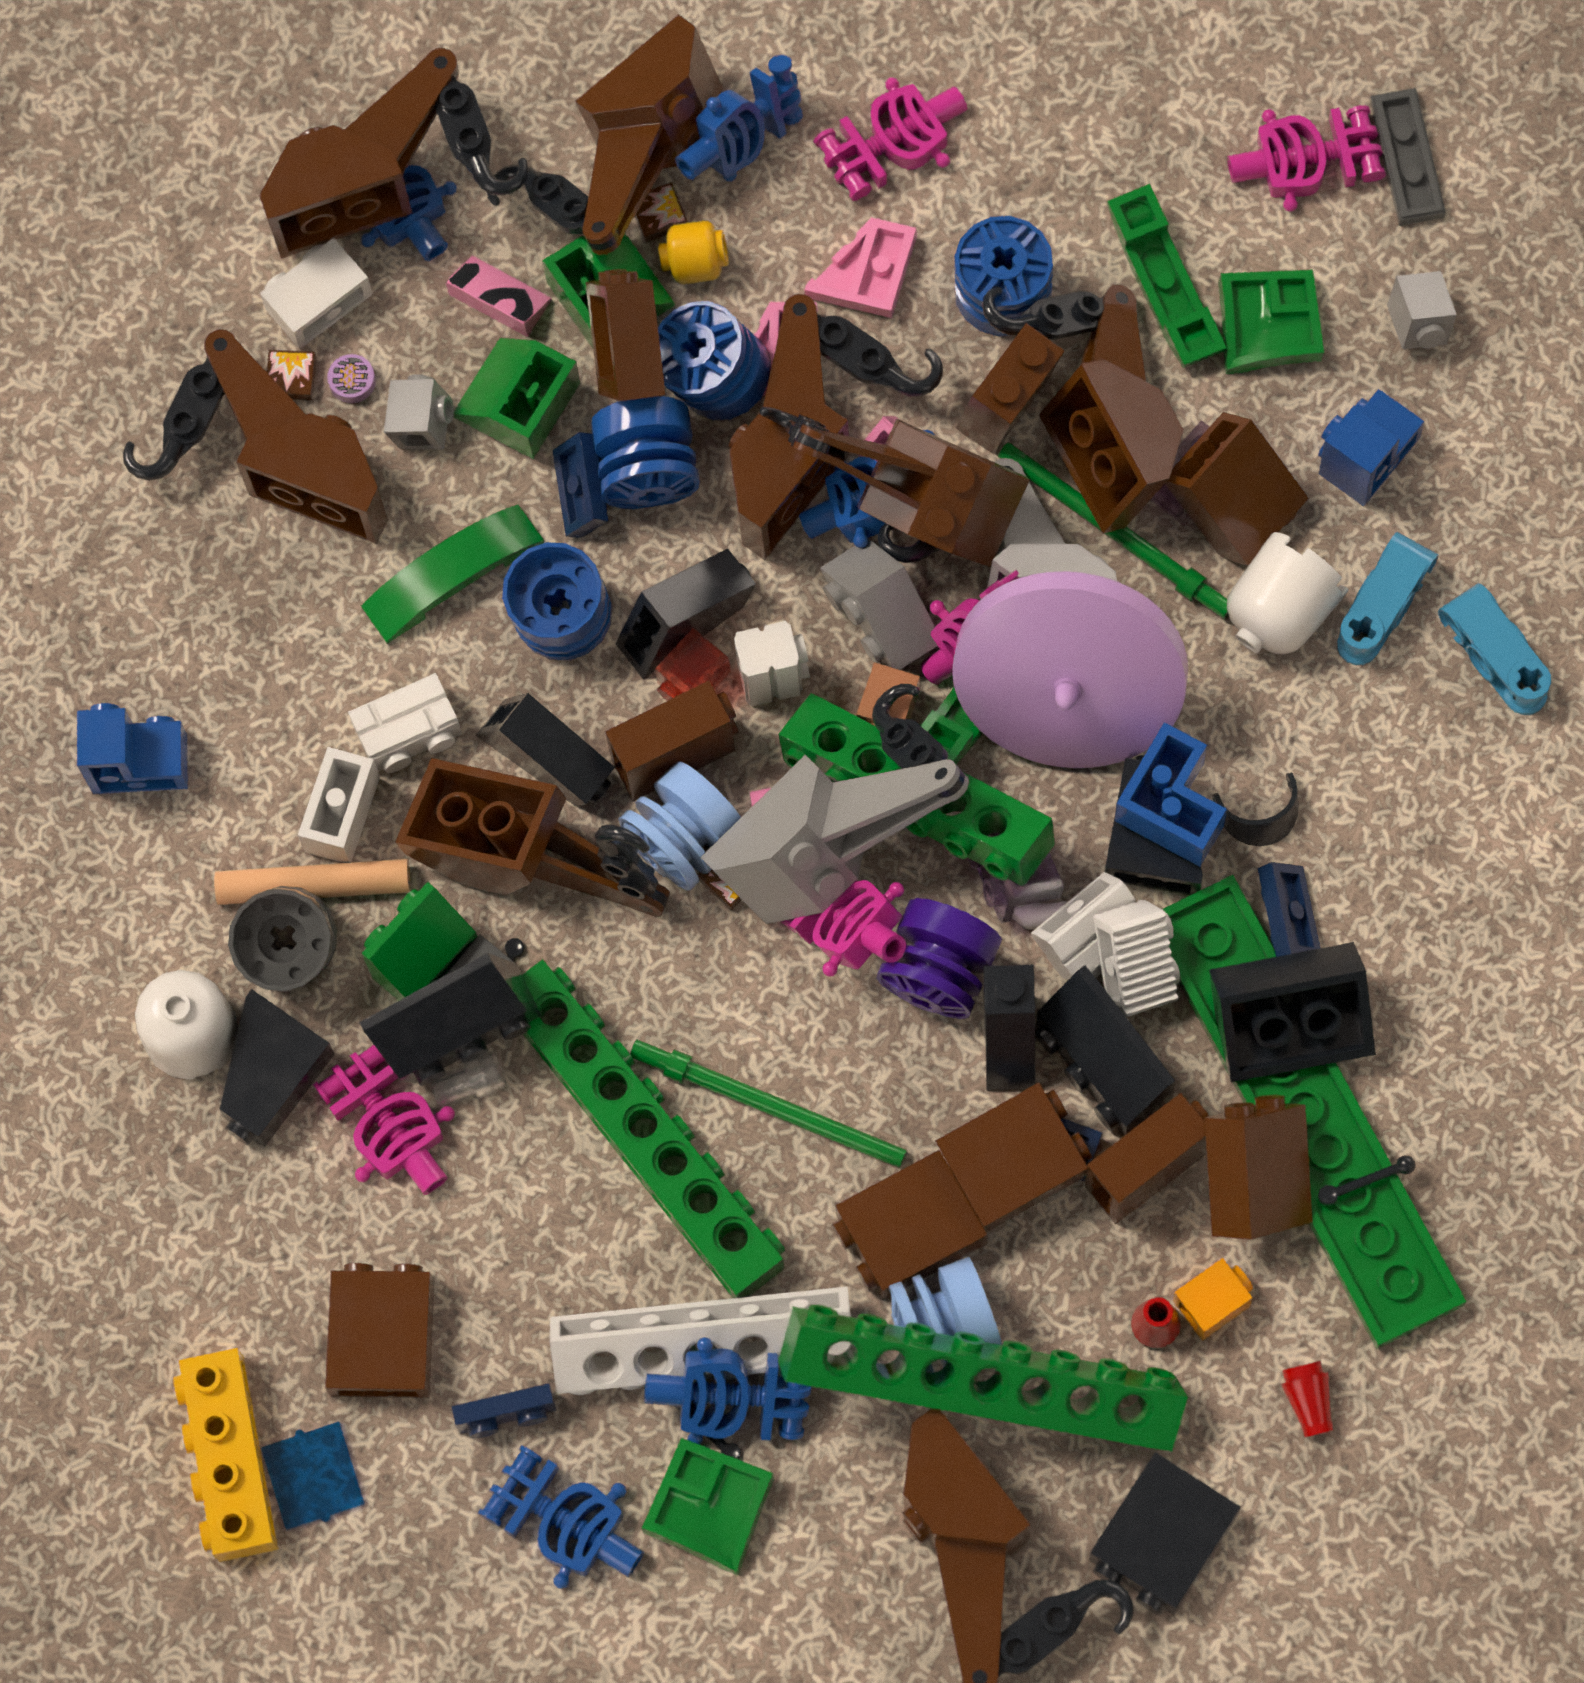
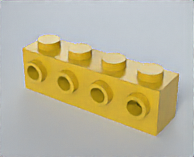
M238 1348L179 1360L181 1375L174 1376L173 1381L179 1406L187 1405L189 1423L182 1425V1434L187 1453H195L198 1472L191 1473L190 1478L196 1503L204 1502L207 1520L199 1522L204 1551L212 1550L213 1556L219 1562L279 1550L244 1356Z

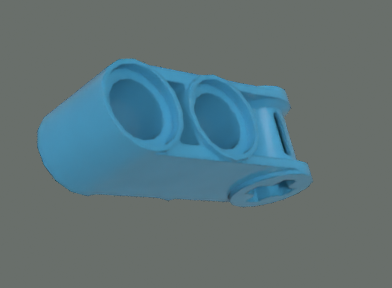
M1399 532L1392 536L1376 568L1365 579L1355 597L1353 605L1342 621L1337 640V650L1341 658L1353 665H1365L1378 655L1392 630L1397 628L1409 609L1416 591L1418 592L1422 588L1423 584L1421 582L1426 572L1431 573L1439 554ZM1360 632L1368 635V637L1362 638L1360 642L1355 641L1353 639V637H1357L1360 634Z
M1480 583L1476 584L1438 610V616L1443 626L1449 625L1456 634L1453 639L1462 645L1472 664L1482 677L1491 683L1510 709L1521 715H1532L1544 707L1551 685V674L1531 649L1522 632L1506 617L1493 595L1485 586ZM1520 682H1522L1523 685H1525L1527 688L1521 690L1519 688ZM1534 684L1536 686V691L1533 692V690L1529 688V686Z

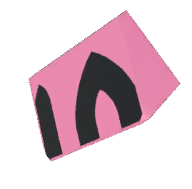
M471 256L452 274L446 283L450 296L526 337L529 336L552 300L551 297L474 256Z

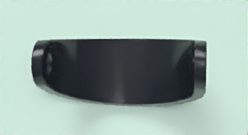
M1286 773L1291 799L1282 811L1266 819L1248 820L1240 818L1227 810L1224 828L1238 841L1252 846L1272 845L1286 837L1296 823L1299 809L1298 788L1293 773ZM1219 793L1212 794L1213 802L1225 808Z

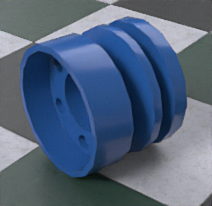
M1013 216L989 217L974 224L960 239L954 255L956 305L964 319L977 330L994 336H1009L996 330L984 316L982 308L983 297L992 288H1002V294L995 299V306L1001 314L1010 318L1022 315L1036 301L1052 297V249L1043 232L1030 222Z
M711 301L690 302L673 310L660 323L658 334L664 386L696 414L710 420H731L748 412L762 398L768 386L771 370V361L766 346L727 308Z
M664 396L619 401L600 409L592 417L591 428L595 454L602 459L598 465V475L602 480L601 495L608 505L621 509H641L673 504L691 496L699 489V472L695 468L696 453L689 447L693 437L689 408L683 401Z
M546 542L527 549L512 562L504 577L502 599L508 616L520 638L533 652L550 660H572L587 655L603 641L611 626L612 603L596 565L582 550L566 543ZM563 601H567L570 609H561L559 615H555L552 607H560Z

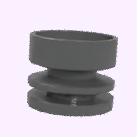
M279 886L255 894L239 907L230 924L228 947L235 967L247 981L265 990L288 991L306 985L328 967L336 951L338 930L332 911L319 896L302 887ZM292 926L296 930L292 935L293 940L297 942L296 946L288 944L283 948L278 947L276 942L279 939V935L275 932L276 927L284 929Z

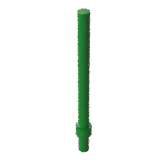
M1010 442L1003 446L998 454L1000 459L1008 458L1018 462L1025 476L1101 531L1080 492ZM1127 526L1124 529L1104 533L1176 585L1175 591L1189 601H1193L1195 598L1222 619H1226L1229 616L1227 598L1206 584L1208 579L1191 567L1187 570Z
M636 1039L631 1049L630 1055L633 1059L664 1071V1077L682 1084L684 1080L898 1168L901 1167L906 1156V1149L692 1062V1056L674 1049L670 1053Z

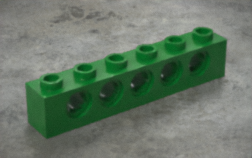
M810 693L778 734L783 760L790 768L806 755L833 783L901 769L883 751L880 732L873 724L813 693ZM833 749H840L836 752H828ZM871 770H880L875 773H867ZM965 772L963 773L968 777L969 784L961 797L933 810L906 826L911 833L918 837L924 838L928 836L943 844L952 855L960 859L969 858L983 865L995 878L1003 881L1009 879L1022 887L1055 845L1051 817ZM950 812H961L957 815H946ZM991 833H1001V835L995 837L987 836Z

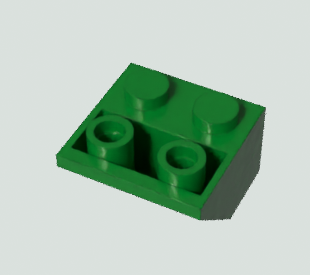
M626 233L618 248L608 254L599 255L594 253L585 236H581L542 260L547 284L592 348L593 342L585 282L598 281V272L627 269V271H637L638 278L652 280L657 317L675 306L672 298Z
M499 338L456 406L453 417L534 459L581 384L577 361L536 340Z
M429 882L420 891L417 889L411 890L399 903L396 917L386 927L380 925L374 929L364 943L366 949L362 952L372 979L398 1001L442 978L477 938L476 931Z

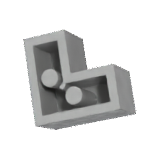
M868 539L865 547L858 548L853 546L820 568L828 582L823 587L826 597L837 611L843 609L855 626L860 624L866 636L860 640L861 644L873 662L878 663L882 661L888 667L901 670L938 646L930 635L935 626L905 567L870 539Z

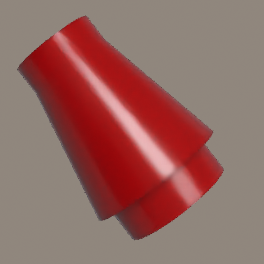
M1155 1297L1143 1302L1136 1308L1132 1315L1131 1328L1136 1339L1143 1345L1150 1348H1162L1170 1345L1177 1338L1181 1328V1320L1177 1310L1169 1301L1161 1297ZM1158 1311L1159 1315L1166 1316V1319L1161 1322H1155L1149 1317V1313Z
M1321 1360L1282 1370L1285 1383L1280 1385L1303 1429L1304 1437L1333 1431L1329 1371H1323Z

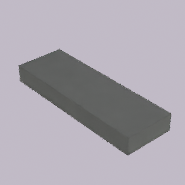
M1416 88L1370 96V105L1383 152L1382 156L1399 226L1445 218L1446 211Z

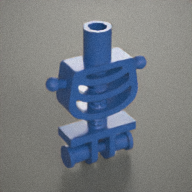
M777 55L769 60L768 68L773 74L772 76L767 75L758 68L749 72L755 96L753 103L733 90L724 91L717 97H711L707 100V107L696 117L700 139L675 158L678 169L686 178L693 180L707 168L711 167L723 175L726 181L731 182L735 180L737 171L751 164L760 154L764 143L765 130L781 139L787 134L785 124L793 125L802 119V109L798 106L801 102V93L797 88V75L791 71L792 60L789 56Z
M409 165L403 174L404 183H409L405 187L412 214L370 228L371 231L361 236V244L367 248L372 247L375 240L379 237L389 247H393L409 237L424 260L431 261L445 252L448 244L432 221L444 215L445 208L442 197L454 195L457 191V186L454 182L447 181L443 186L437 188L428 170L418 165Z
M923 430L932 435H935L934 432L930 430ZM862 456L847 464L871 476L877 461ZM835 467V472L825 478L829 499L800 513V522L810 539L838 527L850 543H854L858 548H863L867 545L869 537L879 534V530L885 522L863 512L857 507L867 483Z
M707 1337L698 1340V1351L686 1353L684 1376L646 1374L644 1404L680 1406L681 1430L689 1432L688 1440L699 1445L703 1442V1436L718 1439L732 1436L738 1431L745 1420L749 1404L751 1407L754 1405L759 1407L761 1405V1440L771 1441L773 1418H783L782 1424L778 1429V1434L782 1438L798 1440L804 1436L802 1421L809 1414V1404L802 1399L811 1395L812 1386L785 1382L784 1377H778L777 1353H767L765 1379L762 1387L761 1385L756 1387L755 1384L752 1386L748 1384L747 1369L738 1353L730 1349H712L713 1343ZM725 1371L732 1373L739 1383L737 1385L735 1383L731 1385L726 1383ZM706 1372L714 1375L716 1379L715 1384L714 1382L709 1384L706 1381ZM708 1402L709 1404H712L710 1408L706 1412H704L706 1404ZM730 1403L733 1406L735 1404L727 1414L723 1415L725 1405Z
M521 1445L518 1449L520 1453L511 1467L505 1465L501 1471L509 1477L503 1488L495 1484L492 1485L489 1491L493 1495L484 1509L478 1511V1514L495 1526L500 1527L502 1524L500 1519L509 1505L516 1508L517 1510L504 1529L506 1534L514 1539L532 1512H534V1515H538L539 1518L543 1517L538 1532V1546L548 1562L561 1567L553 1580L555 1587L558 1589H564L568 1586L571 1572L586 1576L597 1559L623 1575L630 1577L642 1559L644 1551L614 1533L623 1519L621 1509L614 1503L626 1495L625 1485L615 1483L606 1496L592 1484L580 1482L562 1491L552 1502V1498L548 1499L544 1492L559 1470L557 1464L548 1460L534 1482L528 1476L536 1463H541L542 1458L529 1448ZM518 1484L529 1490L523 1500L512 1495ZM577 1497H591L582 1502L574 1512L565 1509V1505ZM603 1508L589 1523H587V1520H583L593 1510ZM604 1524H606V1525L604 1526L603 1530L600 1531V1528H601ZM555 1525L561 1531L556 1553L549 1548L548 1544L551 1526ZM573 1536L575 1540L578 1539V1543L575 1547L574 1557L570 1559L567 1557V1549ZM587 1548H590L589 1552L585 1556Z

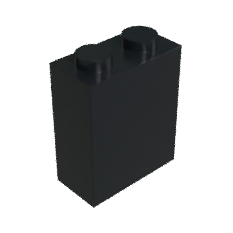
M1155 1452L1091 1550L1089 1561L1096 1565L1092 1572L1100 1579H1108L1119 1584L1123 1582L1137 1591L1138 1595L1135 1600L1149 1611L1161 1616L1163 1611L1166 1610L1175 1615L1239 1515L1241 1506Z

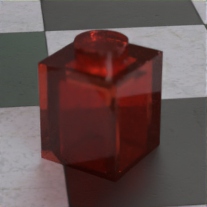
M693 628L655 668L657 683L660 685L657 691L668 701L707 681H710L715 690L731 672L729 657Z

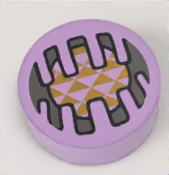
M355 354L341 356L331 364L328 371L330 389L333 395L340 401L346 403L361 402L368 398L375 388L376 378L373 367L362 356Z

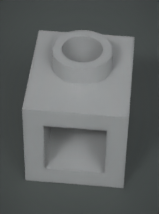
M1441 271L1396 276L1387 307L1402 349L1433 348L1438 345H1447L1457 314Z
M414 374L410 375L407 380H390L384 433L399 449H444L447 424L451 423L454 414L453 401L448 393L434 378L427 375Z

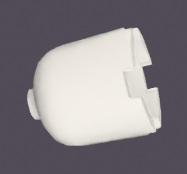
M1278 532L1270 535L1234 585L1227 598V610L1231 622L1239 630L1235 637L1241 644L1255 653H1259L1262 648L1275 654H1287L1298 650L1349 591L1343 585L1337 586L1342 577L1324 559L1309 548L1301 555L1294 549L1286 546L1291 538Z
M177 970L160 975L149 982L141 993L135 1011L137 1033L146 1052L156 1067L172 1077L191 1080L198 1076L207 1075L215 1069L223 1067L232 1056L239 1028L236 1013L217 985L200 973Z

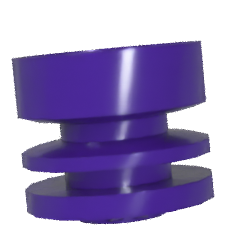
M910 899L896 931L908 944L906 945V950L898 961L893 963L883 962L876 979L891 993L922 1010L950 1018H969L975 1005L972 997L979 996L983 986L980 980L971 972L981 974L984 973V966H992L1002 938L987 923L965 911L934 900Z

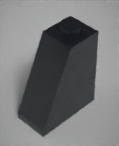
M727 548L641 591L615 644L642 679H644L744 608L756 583L751 578L748 569L742 563H739Z
M529 693L504 699L475 735L540 782L557 785L567 798L566 800L574 806L585 805L588 801L592 804L596 803L611 785L607 777L614 770L615 766Z
M1145 755L1137 756L1136 759L1125 758L1118 800ZM1114 817L1105 866L1106 873L1120 879L1125 884L1186 895H1192L1201 890L1203 879L1201 867L1117 823Z
M1034 965L984 966L983 1002L986 1091L1026 1090L1035 1085Z
M253 989L250 990L245 998L220 1111L225 1120L229 1122L225 1129L233 1137L247 1146L252 1140H255L265 1147L335 1053L329 1042Z

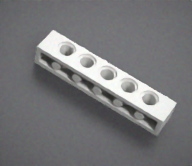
M848 1287L550 1317V1347L557 1394L572 1393L575 1395H585L595 1390L610 1388L634 1390L645 1385L646 1374L684 1376L686 1353L698 1351L697 1346L694 1344L703 1337L711 1339L713 1343L712 1349H730L738 1353L744 1361L747 1374L765 1373L767 1353H777L779 1360L793 1306L808 1309L810 1305H823L834 1309L839 1315L851 1317ZM753 1336L761 1338L757 1342L744 1341L745 1338ZM845 1341L838 1342L829 1349L828 1353L832 1355L841 1354L849 1348L851 1343ZM648 1347H659L662 1350L658 1352H647L644 1349ZM599 1352H609L613 1355L609 1357H598L595 1354ZM778 1364V1375H782L780 1366ZM725 1371V1380L737 1379L732 1373ZM706 1372V1379L715 1378L713 1374Z

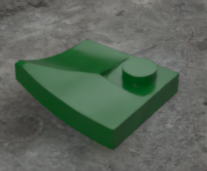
M1313 270L1220 274L1218 286L1223 341L1227 347L1226 351H1224L1226 375L1286 364L1322 361L1324 346Z
M681 1438L642 1525L643 1534L675 1546L738 1576L759 1516L775 1480L774 1474Z

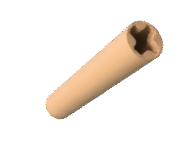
M408 859L215 871V897L217 905L241 904L247 902L255 894L279 886L302 887L320 898L408 893L411 891V885L408 884V881H410V865Z

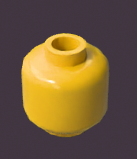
M708 220L677 224L670 227L667 232V242L660 243L658 246L662 270H671L675 281L682 285L715 280L721 275L722 267L729 265L723 229L716 230L713 223Z

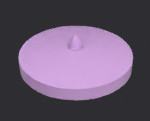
M1067 571L1038 573L1021 577L987 594L973 607L964 620L958 634L953 660V682L958 700L967 716L983 734L1002 748L1018 756L1038 763L1066 768H1092L1125 761V758H1133L1148 750L1163 723L1165 722L1173 726L1179 717L1185 699L1188 678V660L1184 643L1172 621L1156 604L1138 591L1114 580L1087 573Z

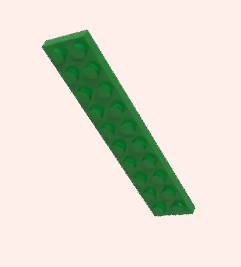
M1234 875L1162 909L1168 914L1173 926V938L1169 939V948L1172 952L1170 956L1176 961L1180 971L1179 984L1227 1073L1228 1070L1214 1011L1209 970L1276 957L1274 948ZM1336 1063L1233 1082L1243 1103H1254L1255 1105V1097L1283 1095L1285 1096V1103L1305 1104L1313 1221L1309 1225L1376 1349L1465 1306L1466 1299L1397 1174L1339 1196L1336 1203L1332 1206H1324L1320 1203L1318 1193L1321 1187L1325 1185L1338 1187L1392 1165Z

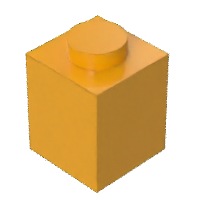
M1221 1258L1176 1290L1173 1303L1203 1341L1251 1306L1253 1297L1249 1292L1253 1290V1286L1238 1265L1230 1268L1226 1261Z

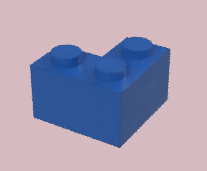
M1378 389L1369 401L1364 398L1360 399L1344 418L1336 415L1327 425L1321 436L1325 442L1318 453V456L1321 457L1319 475L1364 507L1421 438L1424 421Z
M110 703L95 704L90 707V710L77 711V766L92 794L188 789L187 733L182 722L175 721L172 717L153 716L146 719V723H132L125 708H119L118 705Z
M1164 722L1116 803L1115 821L1201 867L1224 827L1227 809L1190 789L1205 763L1207 745Z

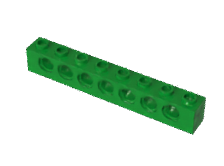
M543 959L523 973L525 982L542 1015L529 1022L531 1028L523 1034L524 1037L732 1298L749 1297L784 1270V1261L780 1255L786 1250L780 1240L768 1227L762 1232L750 1218L755 1214V1211L748 1200L739 1190L731 1194L720 1181L725 1174L716 1160L708 1152L700 1156L690 1143L695 1138L690 1128L678 1114L672 1119L660 1106L665 1099L659 1089L648 1077L643 1081L639 1080L630 1068L635 1064V1061L619 1040L611 1044L600 1031L605 1027V1024L589 1003L581 1007L571 995L576 988L566 973L559 966L552 971ZM552 1008H561L568 1013L565 1021L556 1026L545 1024L542 1022V1018ZM581 1045H591L597 1049L596 1056L587 1063H579L571 1058L573 1051ZM610 1082H621L627 1086L626 1093L617 1100L605 1099L601 1096V1091ZM640 1119H650L657 1124V1128L649 1137L639 1138L630 1132L633 1124ZM671 1156H679L687 1161L685 1170L674 1176L663 1173L660 1170L661 1164ZM699 1194H711L718 1200L715 1208L708 1213H697L690 1207L692 1200ZM732 1231H739L747 1236L748 1241L739 1251H727L720 1245L724 1235Z
M810 1305L808 1309L793 1306L778 1360L785 1382L1169 1452L1173 1451L1188 1395L1177 1377L1170 1371L1162 1368L1149 1367L1146 1372L1128 1369L1127 1365L1113 1359L1102 1358L1099 1360V1363L1081 1360L1076 1354L1065 1350H1052L1051 1354L1033 1351L1028 1345L1017 1341H1004L1003 1345L984 1342L981 1337L968 1332H956L955 1336L936 1333L933 1328L920 1323H908L906 1327L887 1324V1321L883 1318L871 1314H859L857 1318L839 1315L834 1309L823 1305ZM845 1341L851 1343L849 1348L841 1354L832 1355L828 1353L829 1349L838 1342ZM887 1351L899 1352L898 1356L890 1363L882 1364L877 1362L878 1358ZM947 1360L946 1365L940 1371L926 1372L927 1367L933 1361ZM988 1368L995 1369L994 1374L985 1381L974 1380L980 1371ZM1036 1377L1043 1378L1042 1383L1037 1388L1032 1390L1023 1389L1024 1384L1028 1380ZM1083 1386L1091 1387L1084 1397L1079 1399L1071 1398L1076 1389ZM1138 1395L1137 1400L1131 1406L1118 1407L1125 1397Z

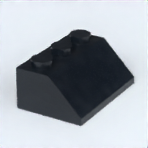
M1354 942L1209 970L1214 1011L1231 1083L1376 1055L1367 974Z
M486 953L362 1020L360 1025L400 1080L415 1084L419 1083L420 1086L442 1078L446 1074L444 1068L458 1060H461L462 1063H467L480 1058L488 1052L486 1045L503 1037L504 1040H511L526 1033L531 1028L529 1022L542 1015L518 965Z
M1086 965L1077 970L1037 1011L1036 1024L1039 1028L1035 1031V1035L1049 1054L1053 1055L1055 1052H1059L1069 1065L1064 1069L1067 1078L1078 1092L1089 1091L1098 1103L1094 1107L1097 1117L1110 1132L1117 1128L1124 1137L1173 1099L1175 1079Z

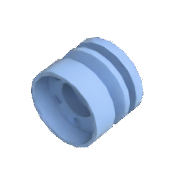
M677 761L654 783L655 791L664 805L660 806L658 803L643 796L635 802L640 815L632 810H627L618 820L621 827L636 833L649 845L648 852L638 851V854L660 875L669 878L677 886L688 891L692 890L699 883L695 870L703 874H707L712 870L701 858L705 853L703 847L706 846L710 849L741 816L706 778L689 765Z
M970 1257L938 1269L941 1291L932 1294L920 1275L914 1276L912 1280L918 1297L917 1300L909 1301L901 1281L889 1285L892 1299L891 1317L894 1325L906 1327L908 1323H920L933 1328L936 1333L955 1336L956 1332H968L981 1337L984 1342L1002 1345L990 1305ZM940 1359L941 1364L944 1368V1366L947 1363V1360ZM932 1363L929 1364L926 1372H934Z

